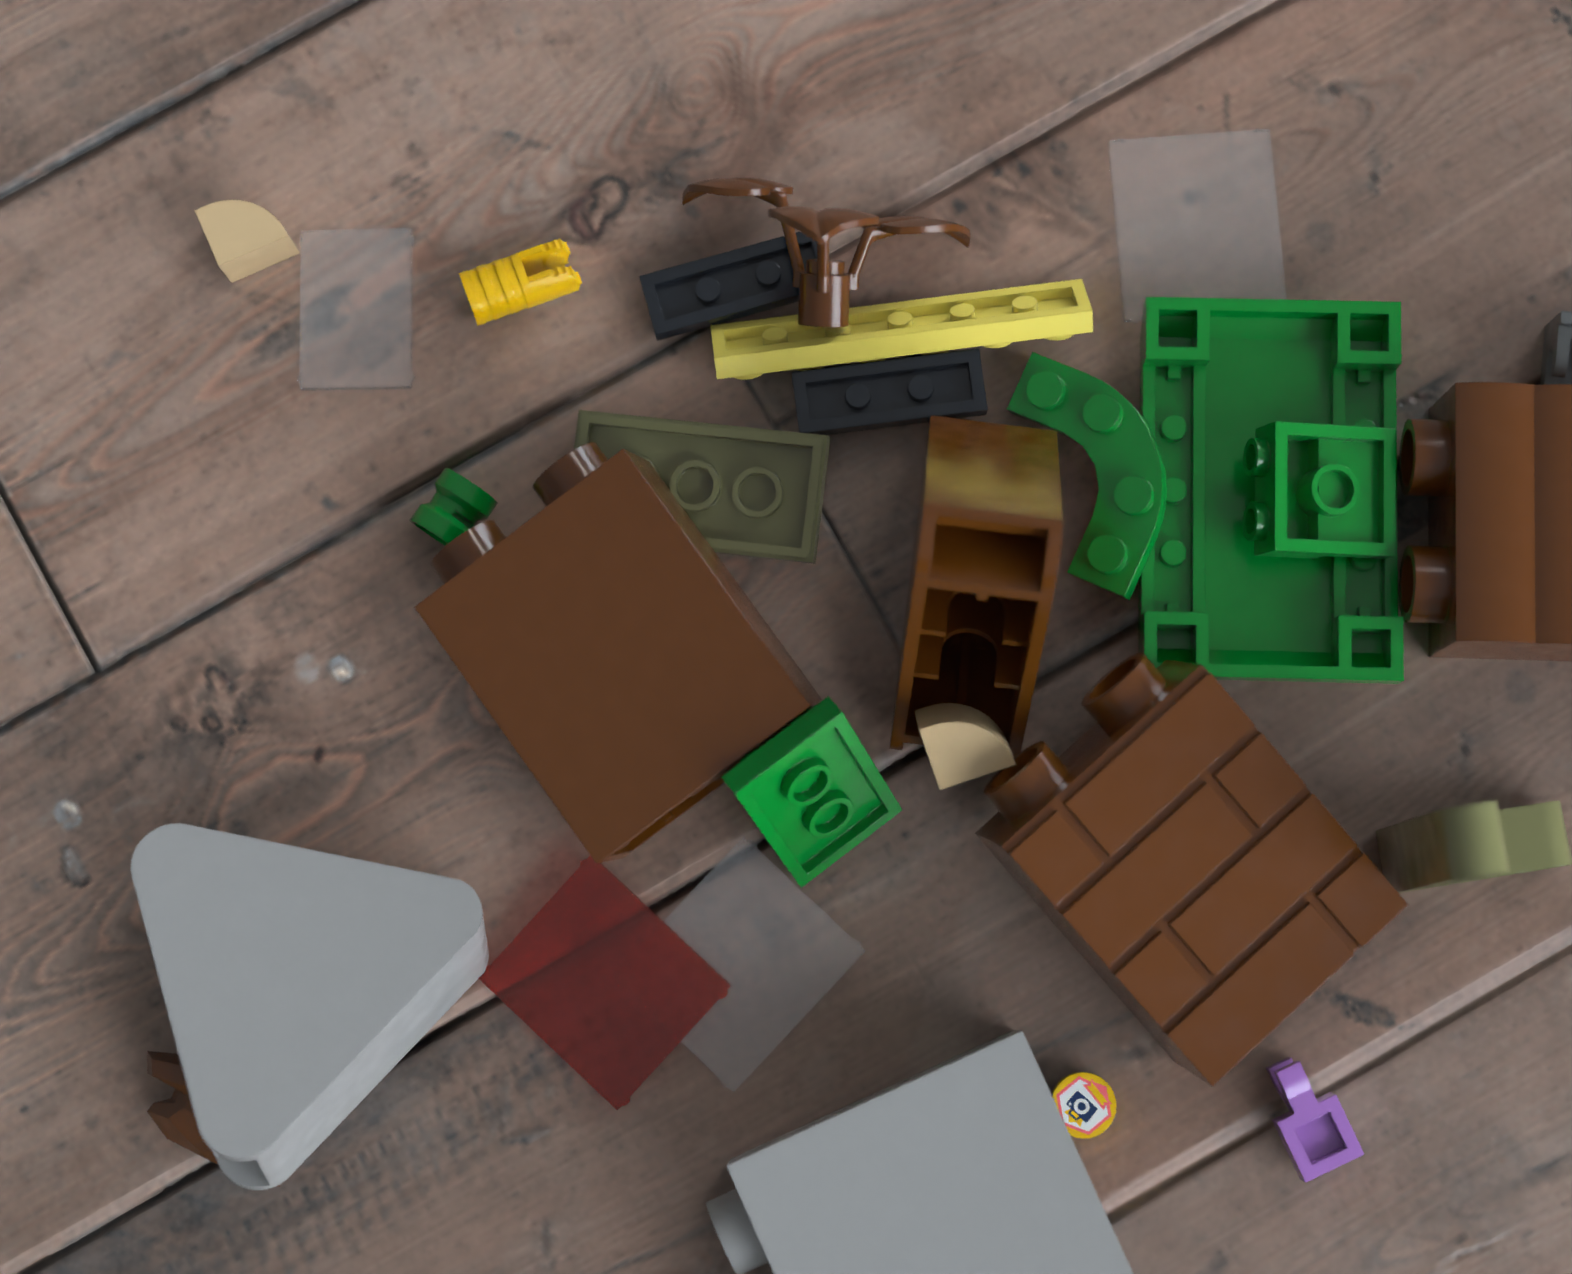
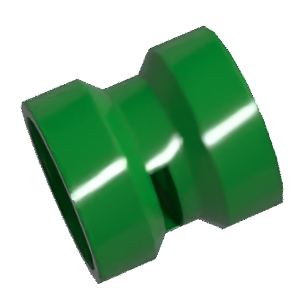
M444 468L434 483L435 495L429 503L419 505L410 521L427 535L446 546L456 537L474 527L478 520L487 519L498 502L465 477L451 469Z

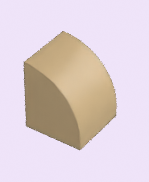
M223 200L195 210L218 266L232 283L300 253L280 221L269 211L254 203L241 200Z
M956 703L934 704L914 711L918 728L940 790L1016 765L1002 730L983 712L970 706Z

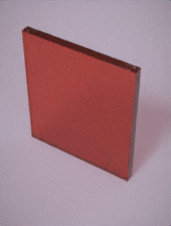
M591 856L581 861L580 867L493 963L487 966L485 972L478 978L616 1110L630 1102V1097L719 999H723L728 995V990L732 986L602 863L596 864Z

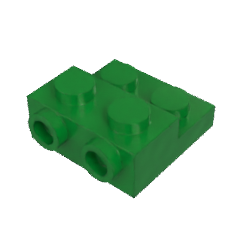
M1275 421L1255 429V438H1250L1247 441L1243 453L1244 471L1247 476L1255 477V502H1249L1243 514V533L1248 541H1254V556L1309 559L1323 556L1387 559L1396 556V428Z

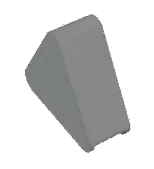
M182 823L167 824L152 830L139 842L132 856L131 875L200 1134L214 1153L225 1176L234 1184L245 1189L266 1190L286 1181L477 981L488 965L489 948L481 902L473 888L462 880Z

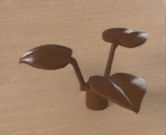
M739 177L702 180L689 184L682 194L683 205L708 193L722 196H754L776 207L768 209V217L781 221L793 269L792 287H799L798 324L804 326H848L850 290H859L860 272L871 244L877 240L896 234L941 232L953 237L967 248L970 245V230L965 226L950 221L920 216L879 218L865 212L843 208H826L816 211L809 207H789L786 194H793V187L764 179ZM861 227L864 230L848 273H844L845 261L829 259V239L842 231ZM795 229L817 242V259L807 260L806 271Z

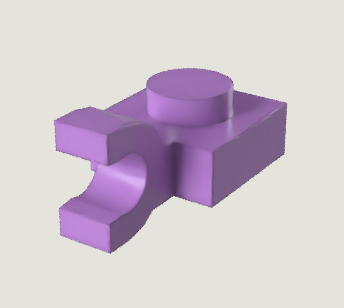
M1288 1057L1266 1068L1276 1090L1289 1112L1272 1119L1300 1180L1306 1183L1364 1155L1337 1095L1329 1092L1316 1098L1300 1061L1293 1062L1292 1058Z

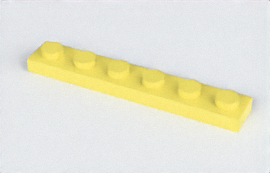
M1075 279L849 308V323L846 327L798 324V314L710 325L717 379L736 378L749 380L757 378L764 373L788 370H813L828 365L883 361L892 357L946 353L949 350L979 346L1002 348L1012 342L1043 338L1053 341L1065 340L1074 334L1093 332V310L1083 280Z

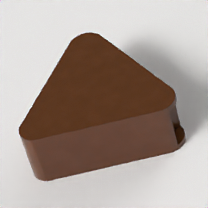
M930 416L889 749L902 750L903 743L924 745L918 728L915 710L934 704L956 703L975 708L990 717L1005 735L1013 758L1021 752L1055 593L1061 553L1063 510L1057 431Z

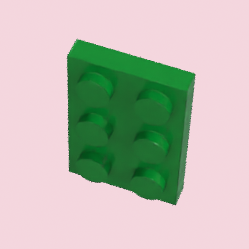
M829 696L813 708L796 717L788 727L758 750L745 755L737 766L722 776L731 792L801 888L902 811L901 806L845 715Z

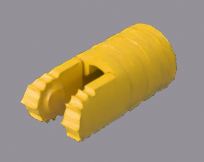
M561 239L553 240L509 255L508 257L494 260L491 263L477 266L474 269L460 272L459 276L477 325L486 324L492 320L503 318L509 314L512 315L521 310L529 309L578 291L580 285L583 284L578 271H574L571 265L565 267L571 254L567 242H563Z

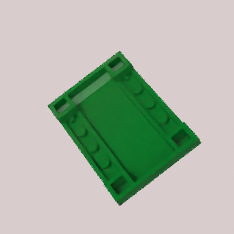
M1190 297L1145 298L1140 336V414L1149 425L1157 443L1162 463L1165 465L1167 478L1166 509L1162 527L1139 578L1138 653L1142 652L1155 668L1165 660L1202 664L1216 680L1399 684L1404 681L1403 617H1398L1396 370L1402 364L1401 302ZM1275 421L1396 428V556L1387 559L1323 556L1315 559L1254 556V541H1248L1243 533V514L1247 504L1255 502V477L1246 475L1243 467V453L1247 441L1250 438H1255V429Z

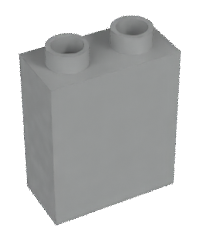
M1019 1030L1009 1031L731 1158L727 1168L736 1189L706 1202L714 1228L736 1274H745L767 1263L770 1264L774 1274H1133L1024 1033Z

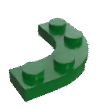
M1032 352L1007 410L1018 417L1057 431V433L1065 435L1081 445L1095 465L1099 491L1094 513L1067 573L1130 600L1159 535L1166 509L1167 478L1165 465L1162 463L1157 443L1144 417L1116 389L1085 372Z

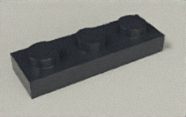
M796 232L806 271L807 260L817 259V242L801 232ZM784 236L639 276L657 341L799 302V287H792L793 269Z
M979 348L792 372L799 433L834 435L930 422L931 415L959 419L986 415L988 411Z

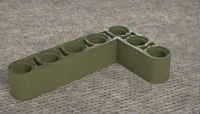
M1560 800L1498 810L1497 801L1458 806L1430 812L1375 831L1383 875L1398 893L1572 865Z

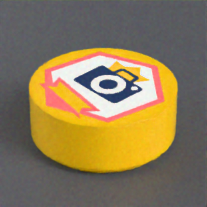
M1076 1072L1063 1077L1054 1086L1051 1095L1071 1136L1083 1139L1096 1137L1106 1131L1113 1122L1116 1114V1098L1112 1088L1101 1077L1087 1072Z

